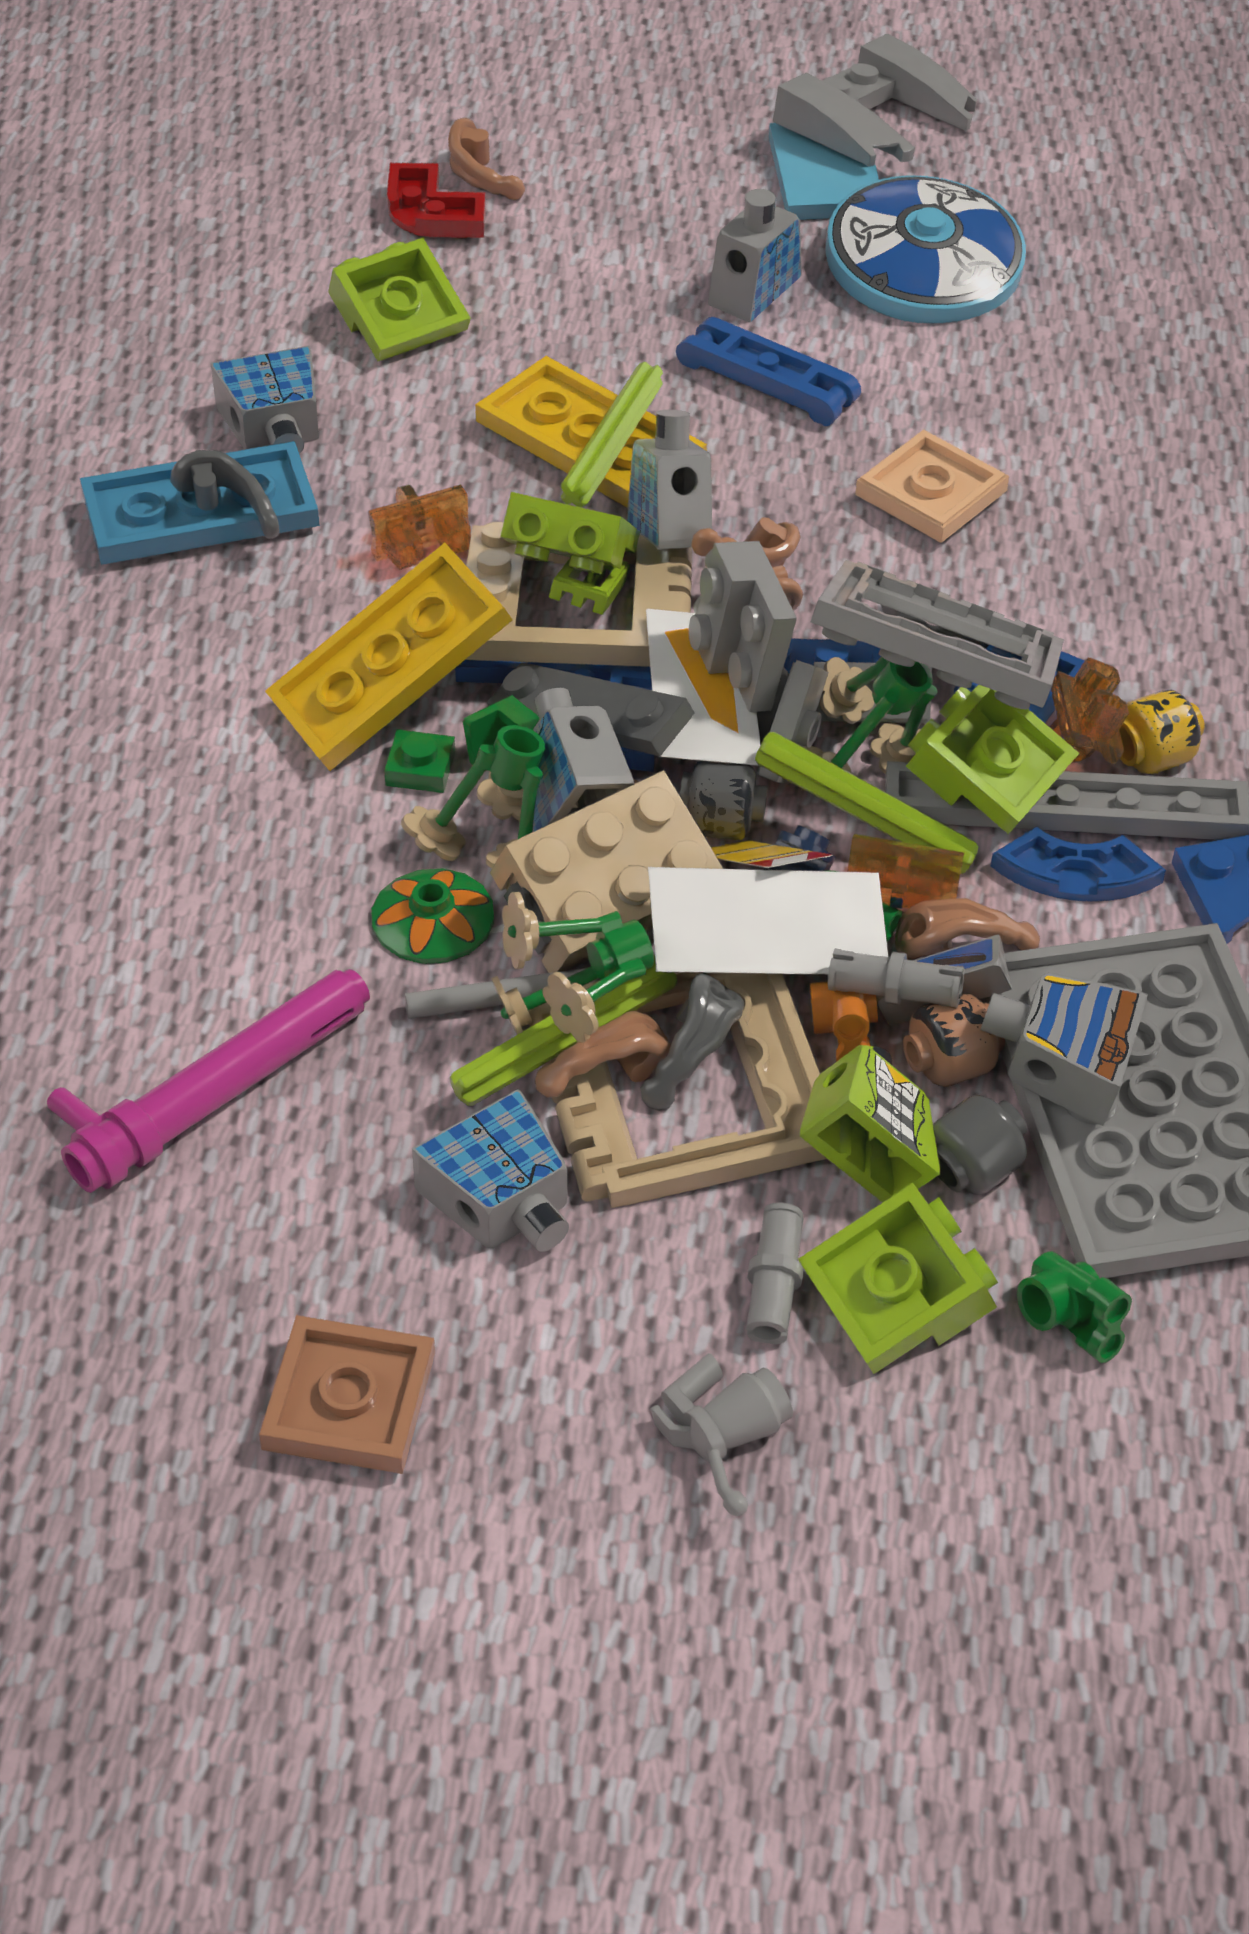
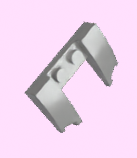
M887 33L862 45L858 64H854L838 74L827 77L822 81L808 73H804L779 85L773 122L867 166H874L876 158L874 149L876 148L895 156L900 162H909L913 159L915 147L871 111V108L893 98L967 131L970 129L973 114L968 111L975 112L977 99L938 63L913 46Z

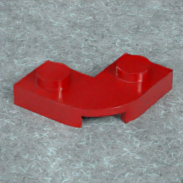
M390 163L387 187L388 213L391 220L398 227L412 234L426 237L484 238L485 192H438L439 163Z

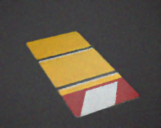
M742 841L711 847L717 859L764 868L833 856L827 853L754 841Z

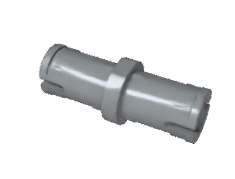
M835 948L828 973L829 990L885 996V1002L899 1005L901 999L958 1008L959 997L962 995L964 983L963 966L937 965L907 960V954L893 952L891 957L854 953Z
M772 1203L764 1208L757 1255L749 1262L747 1278L753 1285L746 1330L748 1337L756 1342L781 1344L787 1340L793 1292L802 1283L804 1268L798 1261L804 1218L802 1210L792 1204Z

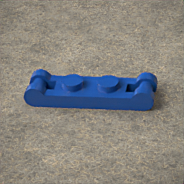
M708 317L696 328V335H688L676 347V356L682 365L693 370L703 366L808 412L814 422L823 426H830L841 415L842 407H849L861 394L859 381L850 373L716 317Z

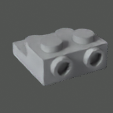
M760 541L714 543L713 549L708 552L705 558L706 568L702 570L700 576L701 596L694 603L695 615H692L689 621L690 644L694 650L699 651L709 674L729 673L732 686L739 689L749 712L771 711L797 617Z

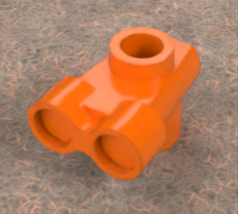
M828 982L810 983L814 1034L834 1033L838 1039L836 1062L858 1045L871 1046L867 1035L869 1023L878 1022L876 995L850 991H832L828 989Z

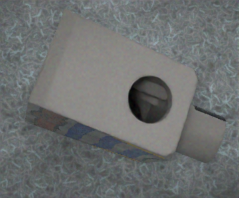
M1047 973L1041 976L1030 1005L993 993L980 1030L1017 1043L1007 1073L1012 1082L1093 1123L1104 1126L1121 1087L1148 994L1070 976Z

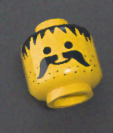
M1174 690L1158 691L1127 702L1120 709L1117 721L1115 722L1122 748L1119 758L1127 766H1133L1144 774H1156L1189 762L1199 751L1201 735L1205 728L1201 711L1194 703L1189 702L1183 695Z

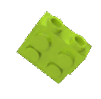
M423 237L408 243H393L382 252L361 259L357 257L349 258L332 270L328 293L351 333L360 330L378 362L468 330L471 317Z
M511 492L500 537L516 545L515 555L548 562L549 553L571 557L569 563L571 568L602 575L604 565L621 569L624 552H636L640 531L621 516Z
M979 684L972 692L967 688L960 687L939 711L946 720L939 725L931 718L908 744V747L916 754L906 767L950 806L963 795L1009 834L1078 756L1079 752L1029 709L1015 708L994 697L995 690Z
M911 1183L798 1258L873 1374L931 1336L940 1346L997 1308L988 1289L998 1283L994 1274L975 1248L966 1254L962 1253L952 1239L962 1231L939 1197L928 1204L914 1183Z

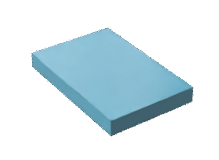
M769 123L768 138L784 208L796 214L800 220L831 218L838 204L846 196L866 184L879 180L875 164L874 166H867L779 124Z

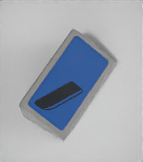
M999 934L913 960L937 965L963 966L964 983L962 994H971L978 1000L992 996L993 993L999 994L1012 990L1002 940ZM876 995L877 1005L889 1026L911 1020L913 1013L918 1008L930 1004L901 999L899 1005L887 1004L885 996Z

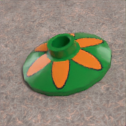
M444 868L416 870L396 878L379 892L371 908L372 930L381 945L401 959L421 964L448 963L471 954L487 940L494 925L493 900L483 884L465 873Z

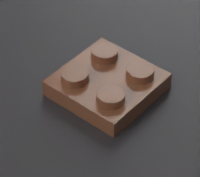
M296 1315L259 1433L261 1450L403 1474L435 1356L434 1338Z

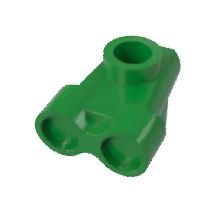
M1053 1251L1045 1252L1035 1259L1032 1264L1031 1276L1021 1280L1017 1288L1018 1305L1027 1322L1040 1331H1048L1063 1324L1077 1337L1075 1343L1098 1362L1106 1363L1112 1360L1119 1353L1125 1341V1334L1120 1327L1131 1308V1296L1105 1277L1099 1278L1094 1268L1086 1262L1073 1264Z

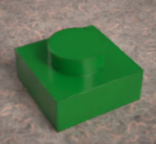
M397 729L384 770L385 786L444 793L455 755V736Z

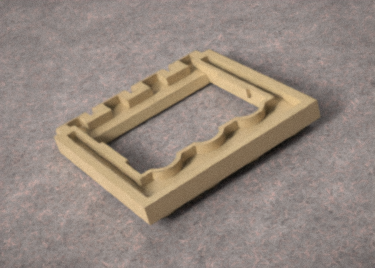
M491 522L484 526H472L466 566L504 606L513 621L465 660L650 667L646 609L691 613L692 547L658 549L640 534L636 552L630 553L625 551L622 560L628 562V564H636L632 631L515 626L523 561L537 560L514 554L516 545L500 537L504 522ZM549 553L548 561H553L556 564H566L570 557Z
M674 972L677 977L676 986L636 1011L646 1013L684 1004L689 998L692 980L697 974L703 972ZM706 973L739 994L744 1000L742 1016L731 1026L730 1031L765 1129L742 1135L732 1132L672 1146L673 1151L637 1159L607 1061L597 1065L585 1074L574 1076L570 1079L564 1092L557 1097H552L553 1102L557 1104L555 1107L567 1150L572 1154L570 1161L581 1197L584 1201L608 1198L611 1208L827 1159L800 1137V1128L812 1087L820 1072L783 974ZM597 982L588 983L582 987L587 989ZM548 1003L528 1011L532 1019L530 1027L551 1015V1006ZM557 1057L545 1063L544 1065L552 1064L556 1061Z

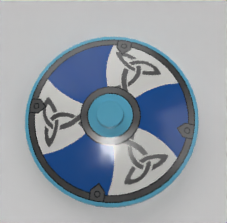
M897 176L866 184L850 193L838 204L828 226L826 258L833 276L841 287L865 306L881 314L903 321L948 323L983 315L999 307L1011 297L1022 277L1026 258V244L1022 231L1011 214L998 202L981 191L943 178Z

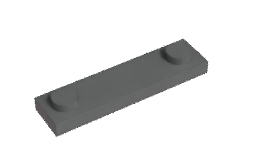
M521 662L516 669L505 677L503 684L487 702L488 706L513 695L538 715L535 698L548 689L565 688L570 691L574 706H600L606 710L620 747L656 756L663 754L695 714L688 700L684 697Z

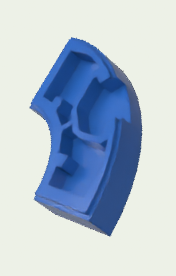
M1038 827L1033 828L992 853L990 865L1002 876L1029 890L1060 899L1090 902L1117 900L1141 894L1162 884L1166 869L1124 835L1106 842L1081 844L1055 838Z

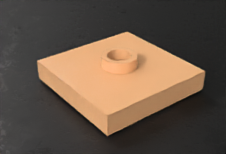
M923 429L857 479L855 495L942 543L1003 495L1008 488L1009 476Z

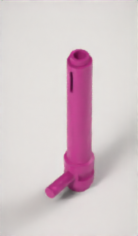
M347 969L344 972L334 970L134 1102L125 1099L102 1115L96 1113L66 1088L60 1087L55 1089L48 1097V1108L76 1130L71 1134V1143L61 1149V1156L68 1172L86 1192L92 1193L101 1186L104 1189H110L128 1177L129 1167L132 1165H136L139 1168L143 1167L163 1153V1145L364 1012V1003L370 1000V993L366 983L352 969Z

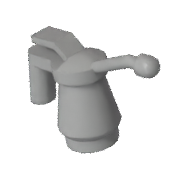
M708 1353L661 1393L664 1404L681 1425L674 1424L658 1404L651 1408L655 1426L673 1446L694 1449L703 1459L710 1463L716 1489L723 1499L724 1508L733 1516H741L747 1511L748 1502L741 1492L733 1491L729 1487L722 1458L727 1455L728 1449L776 1434L781 1424L792 1418L793 1409L780 1381L768 1368L764 1367L753 1374L742 1373L704 1408L698 1405L695 1406L693 1402L723 1378L720 1365L714 1356Z

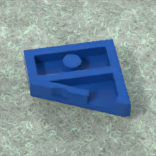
M1249 835L1175 848L1171 863L1202 924L1218 923L1226 944H1228L1232 940L1233 933L1249 922Z

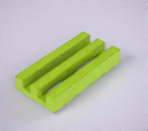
M569 559L553 579L549 598L560 601L566 592L572 593L570 605L582 608L587 599L595 601L592 612L603 615L624 586L630 565L625 561H622L621 569L604 565L602 575L588 572V575L582 582L576 580L582 571L569 567ZM606 569L612 571L602 586L598 587V584L605 576Z

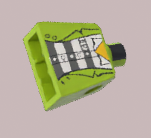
M858 1045L823 1071L814 1081L801 1124L800 1137L883 1203L911 1183H914L916 1188L919 1189L940 1174L930 1102L924 1091L892 1066V1057L888 1051L877 1046Z

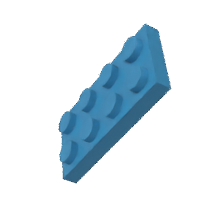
M295 441L226 453L254 475L261 485L277 516L279 533L320 526L318 507ZM178 461L80 478L82 496L101 565L265 535L259 518L250 503L231 489L217 487L219 503L216 508L208 511L202 510L197 506L195 491H178L170 481L172 469Z

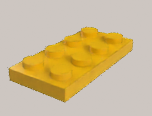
M545 356L476 403V422L568 474L618 395L554 359ZM648 411L644 413L597 488V491L627 508L633 444L638 439H655V415ZM689 434V440L707 451L706 443Z
M444 542L266 689L265 692L320 761L331 771L513 621L504 606Z

